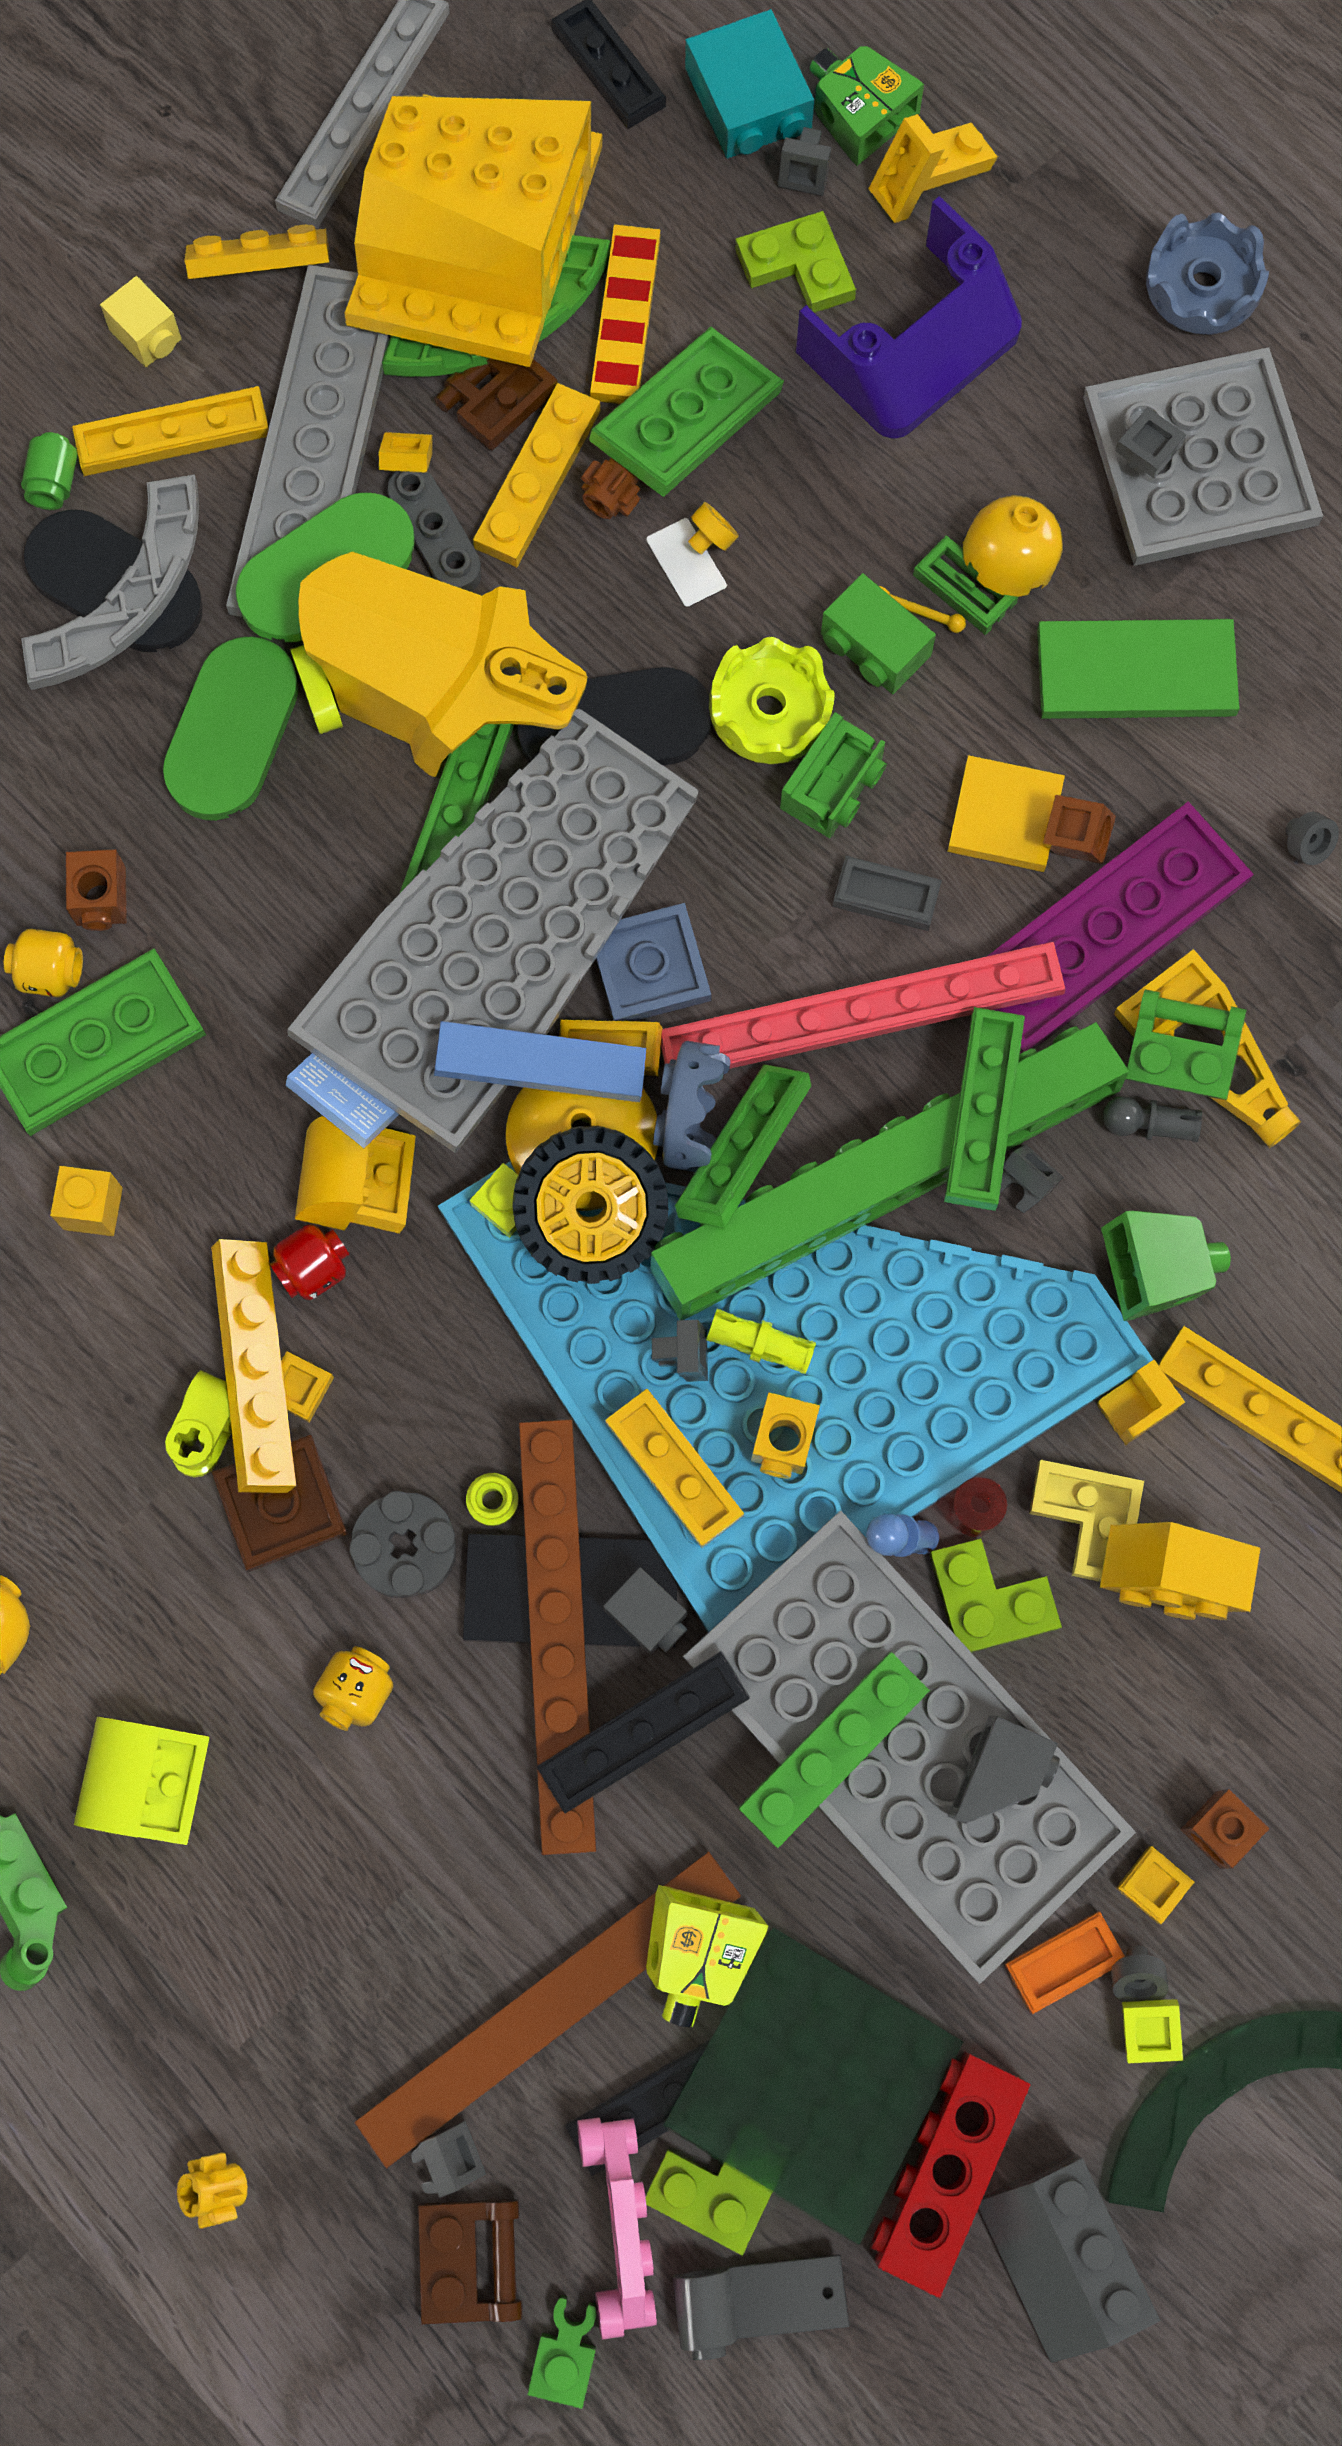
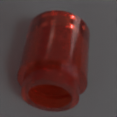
M983 1477L972 1478L964 1482L955 1492L949 1504V1515L953 1525L963 1534L974 1537L986 1535L994 1530L1003 1520L1007 1511V1498L1003 1489L993 1480ZM972 1497L984 1500L988 1505L989 1511L986 1513L976 1512L971 1505Z

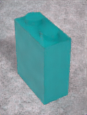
M772 9L685 39V70L727 159L739 154L754 153L762 146L784 138H796L802 134L804 127L812 129L814 98Z

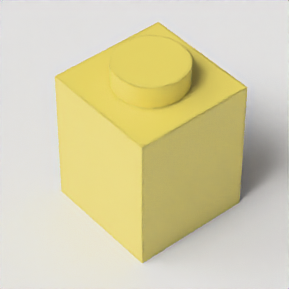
M137 276L100 304L109 331L145 368L157 358L160 359L167 356L174 349L176 343L181 340L173 312Z

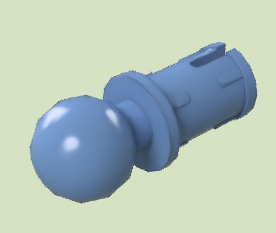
M884 1513L874 1517L869 1523L866 1533L869 1546L883 1556L906 1557L913 1553L928 1554L930 1553L928 1548L934 1550L939 1542V1532L933 1523L927 1520L915 1521L914 1518L908 1515Z

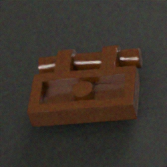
M488 359L486 365L469 368L461 374L458 372L453 373L444 382L445 388L434 397V400L438 407L446 413L458 402L464 404L457 411L458 422L487 448L493 451L550 398L558 380L534 359L530 367ZM488 374L492 377L495 376L481 390L476 387Z

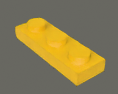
M313 225L293 226L287 230V233L269 235L265 230H253L243 233L240 236L241 239L222 241L219 236H204L195 239L193 244L186 245L185 253L188 279L329 263L326 229L316 230Z
M645 1389L605 1420L606 1425L701 1548L705 1547L744 1517V1512L648 1389Z

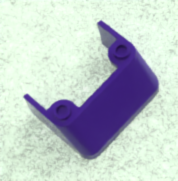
M940 196L932 201L926 247L947 266L949 273L960 285L898 337L893 339L883 328L872 323L854 325L839 337L807 305L799 311L796 353L876 432L887 438H901L912 432L1011 349L1018 341L1021 330L1022 318L993 247Z

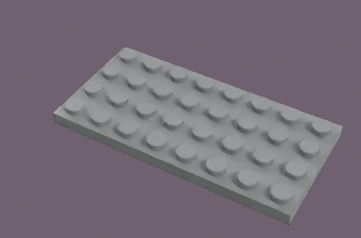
M841 1510L682 1656L694 1668L721 1650L723 1651L750 1695V1699L731 1711L779 1764L888 1652H892L930 1690L818 1807L978 1984H981L1136 1833L1058 1747L1054 1755L1060 1758V1762L1054 1779L1048 1788L1041 1786L1036 1796L966 1824L947 1817L989 1716L1001 1717L1045 1738H1050L891 1564L869 1546L867 1538Z

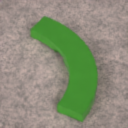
M577 235L572 236L539 341L563 325L592 293L608 263L611 249L610 240ZM391 336L382 361L384 375L406 377L440 376L455 372L461 373L475 366L486 365L487 360L491 358Z

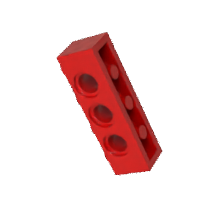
M965 2051L960 2061L951 2058L939 2084V2090L946 2093L937 2114L929 2110L919 2129L916 2142L922 2144L923 2147L915 2166L906 2163L895 2185L893 2195L899 2197L900 2200L893 2217L889 2219L883 2216L874 2233L870 2248L877 2251L874 2261L879 2269L941 2298L1030 2088V2083ZM966 2102H977L981 2105L984 2112L982 2125L973 2132L960 2131L955 2121L958 2108ZM943 2155H955L961 2162L962 2169L959 2178L949 2185L935 2182L933 2166L936 2160ZM922 2208L933 2209L939 2216L937 2230L926 2238L916 2237L910 2231L912 2215Z

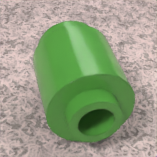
M46 432L41 436L32 438L29 442L21 486L25 490V500L35 507L57 510L63 506L64 500H67L70 496L78 452L63 435Z

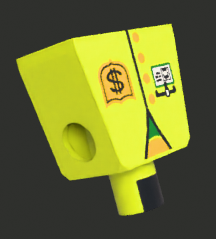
M658 1885L646 1970L655 1987L669 1993L662 2013V2017L666 2021L682 2027H693L701 2001L723 2006L732 2003L768 1929L767 1923L755 1908Z

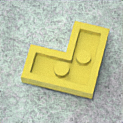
M1040 1460L1037 1465L1029 1514L1080 1524L1072 1576L1101 1582L1110 1525L1137 1524L1144 1481Z

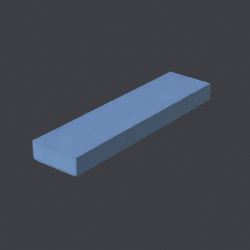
M441 1021L434 1076L640 1102L647 1048Z

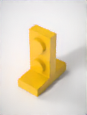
M918 114L903 119L868 189L892 221L897 223L909 218L923 191L990 171L998 156L972 123L933 134Z

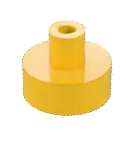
M706 502L691 516L699 530L688 542L701 555L712 543L726 551L739 537L730 523Z

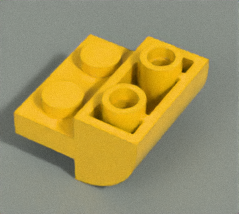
M324 1116L315 1119L309 1125L306 1132L295 1219L343 1231L352 1222L400 1234L406 1225L416 1135L385 1128L365 1148H362Z

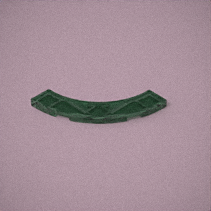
M1295 2010L1264 2015L1239 2023L1215 2034L1183 2056V2061L1176 2062L1154 2085L1132 2117L1120 2142L1111 2170L1106 2201L1108 2203L1164 2213L1168 2188L1175 2167L1184 2148L1188 2144V2139L1208 2114L1210 2115L1225 2100L1245 2088L1246 2085L1276 2073L1305 2068L1342 2069V2012Z

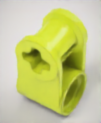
M199 1371L189 1385L182 1407L165 1441L166 1451L178 1471L185 1476L194 1478L204 1476L214 1469L232 1434L226 1381L204 1371ZM197 1440H199L203 1447L201 1453L192 1451L186 1457L182 1450L184 1445L194 1446Z

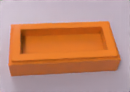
M1097 1911L1005 1962L1004 1966L1030 2014H1034L1111 1971L1115 1962L1125 1956L1101 1912Z

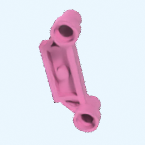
M600 2117L577 2120L582 2166L605 2164L618 2289L595 2292L601 2340L624 2337V2330L657 2325L653 2291H645L644 2277L653 2275L651 2247L649 2239L640 2241L637 2220L647 2217L643 2182L633 2183L629 2154L638 2153L635 2122L633 2118L601 2123Z

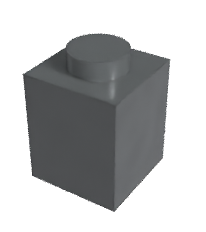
M641 1567L603 1606L604 1612L649 1655L658 1647L666 1653L687 1631V1628L681 1624L687 1617V1611Z

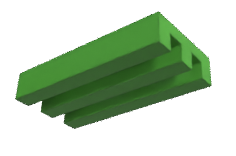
M946 535L914 568L913 576L986 635L992 629L993 624L996 621L999 622L1009 608H1013L1019 597L1001 595L984 587L1000 600L996 604L976 588L970 579L963 574H959L940 557L944 554L981 584L976 579L979 573L972 567L971 562H969L968 567L966 566L963 559V549Z

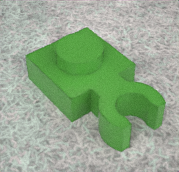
M560 2295L553 2313L555 2325L559 2330L558 2337L545 2333L541 2334L528 2395L582 2409L596 2346L581 2343V2338L592 2329L595 2323L596 2303H588L586 2316L582 2321L571 2322L565 2316L567 2296Z

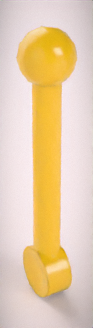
M879 586L909 612L945 624L953 633L962 632L966 627V620L961 614L949 616L892 595L886 588Z

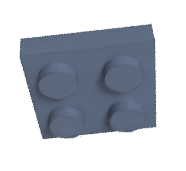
M685 903L621 919L596 957V963L613 1021H636L711 1001V991Z

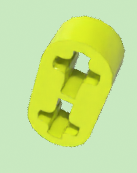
M304 645L290 649L319 734L342 728L343 724L321 665L306 654Z

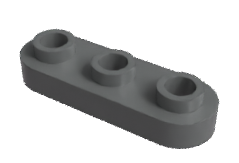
M396 471L388 483L389 498L397 502L408 514L414 530V546L433 579L470 592L473 591L480 583L482 577L479 555L433 476L428 471L427 473ZM407 485H419V488L415 491L404 490ZM431 522H439L442 524V526L437 530H429L426 528V526ZM455 560L465 563L459 569H452L448 566Z

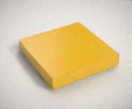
M968 755L947 852L1044 872L1050 849L1043 844L1055 795H1061L1065 775Z

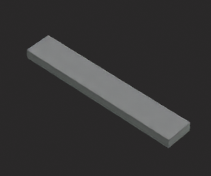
M398 0L275 199L278 211L308 225H313L317 229L319 228L379 130L391 97L401 94L450 13L448 2L444 0Z

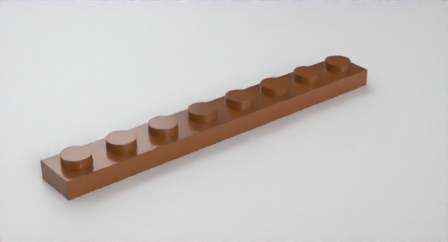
M572 1420L519 1423L537 1766L590 1733ZM538 1771L542 1855L596 1852L594 1796L564 1814Z

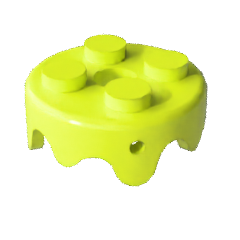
M767 637L749 648L740 649L738 645H735L726 652L712 682L709 712L711 722L718 736L728 748L739 756L757 763H787L802 757L809 751L830 720L835 694L825 679L823 661L816 649L810 646L796 648L783 643L775 637ZM763 696L775 697L781 702L783 710L775 715L765 714L758 708L757 700Z

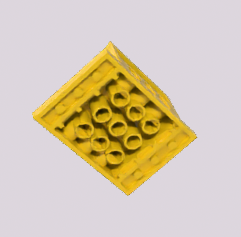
M425 94L423 96H392L364 171L354 242L358 277L345 310L346 325L530 367L602 150V134L591 132V101L447 98Z

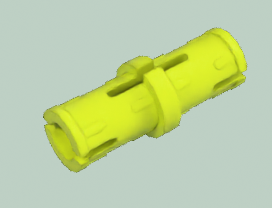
M718 1308L706 1341L725 1345L749 1354V1360L759 1363L761 1359L786 1366L802 1374L807 1372L816 1345L814 1341L795 1337L772 1328L773 1323L762 1320L760 1324L734 1316Z

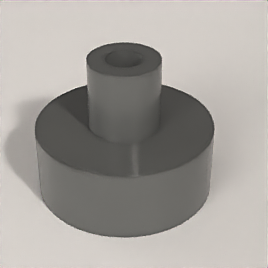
M1315 811L1308 812L1300 818H1293L1286 826V834L1288 835L1287 849L1293 857L1305 864L1317 865L1326 860L1335 849L1339 838L1338 826L1330 818Z
M1135 1945L1129 1947L1126 1950V1957L1119 1959L1112 1966L1113 1993L1122 2002L1161 2000L1168 1993L1166 1965L1160 1959L1148 1955V1950L1144 1946Z

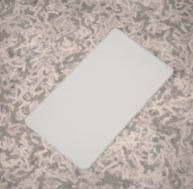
M684 518L648 536L646 541L683 604L689 607L725 589L727 584L707 550L701 555L689 544L688 540L696 531L690 521Z

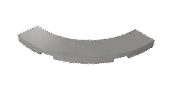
M195 474L147 482L148 508L142 537V547L133 566H129L120 581L105 596L106 601L83 618L79 616L58 628L38 635L21 638L27 683L31 690L62 683L105 664L142 636L162 614L186 574L195 546L199 519V496Z

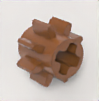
M612 458L609 461L605 460L602 465L598 461L593 460L581 477L585 482L581 487L585 491L582 496L585 505L593 513L604 519L616 517L619 512L628 517L640 500L637 495L640 487L636 485L639 482V478Z

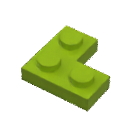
M824 211L735 239V251L751 288L795 275L806 303L814 313L855 300V285Z
M982 1539L929 1553L950 1630L971 1653L1062 1628L1047 1576L996 1589Z
M741 2123L718 2174L667 2149L645 2195L646 2205L743 2256L792 2150Z

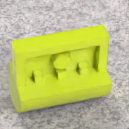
M97 1717L74 1825L125 1836L187 1845L210 1737Z

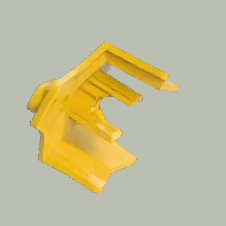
M349 552L324 563L300 582L298 600L299 623L305 652L310 658L321 665L332 686L340 712L409 743L414 762L432 777L437 776L442 761L450 753L454 752L486 724L533 725L551 729L567 727L586 688V672L559 653L530 626L525 590L499 586L481 596L355 552ZM515 667L520 671L521 675L507 676L502 673V669ZM559 685L566 690L562 694L554 695L548 691V688Z

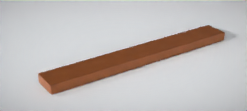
M707 1852L664 1885L732 1903L741 1897L710 1852ZM656 1892L355 2121V2124L386 2169L646 1970Z

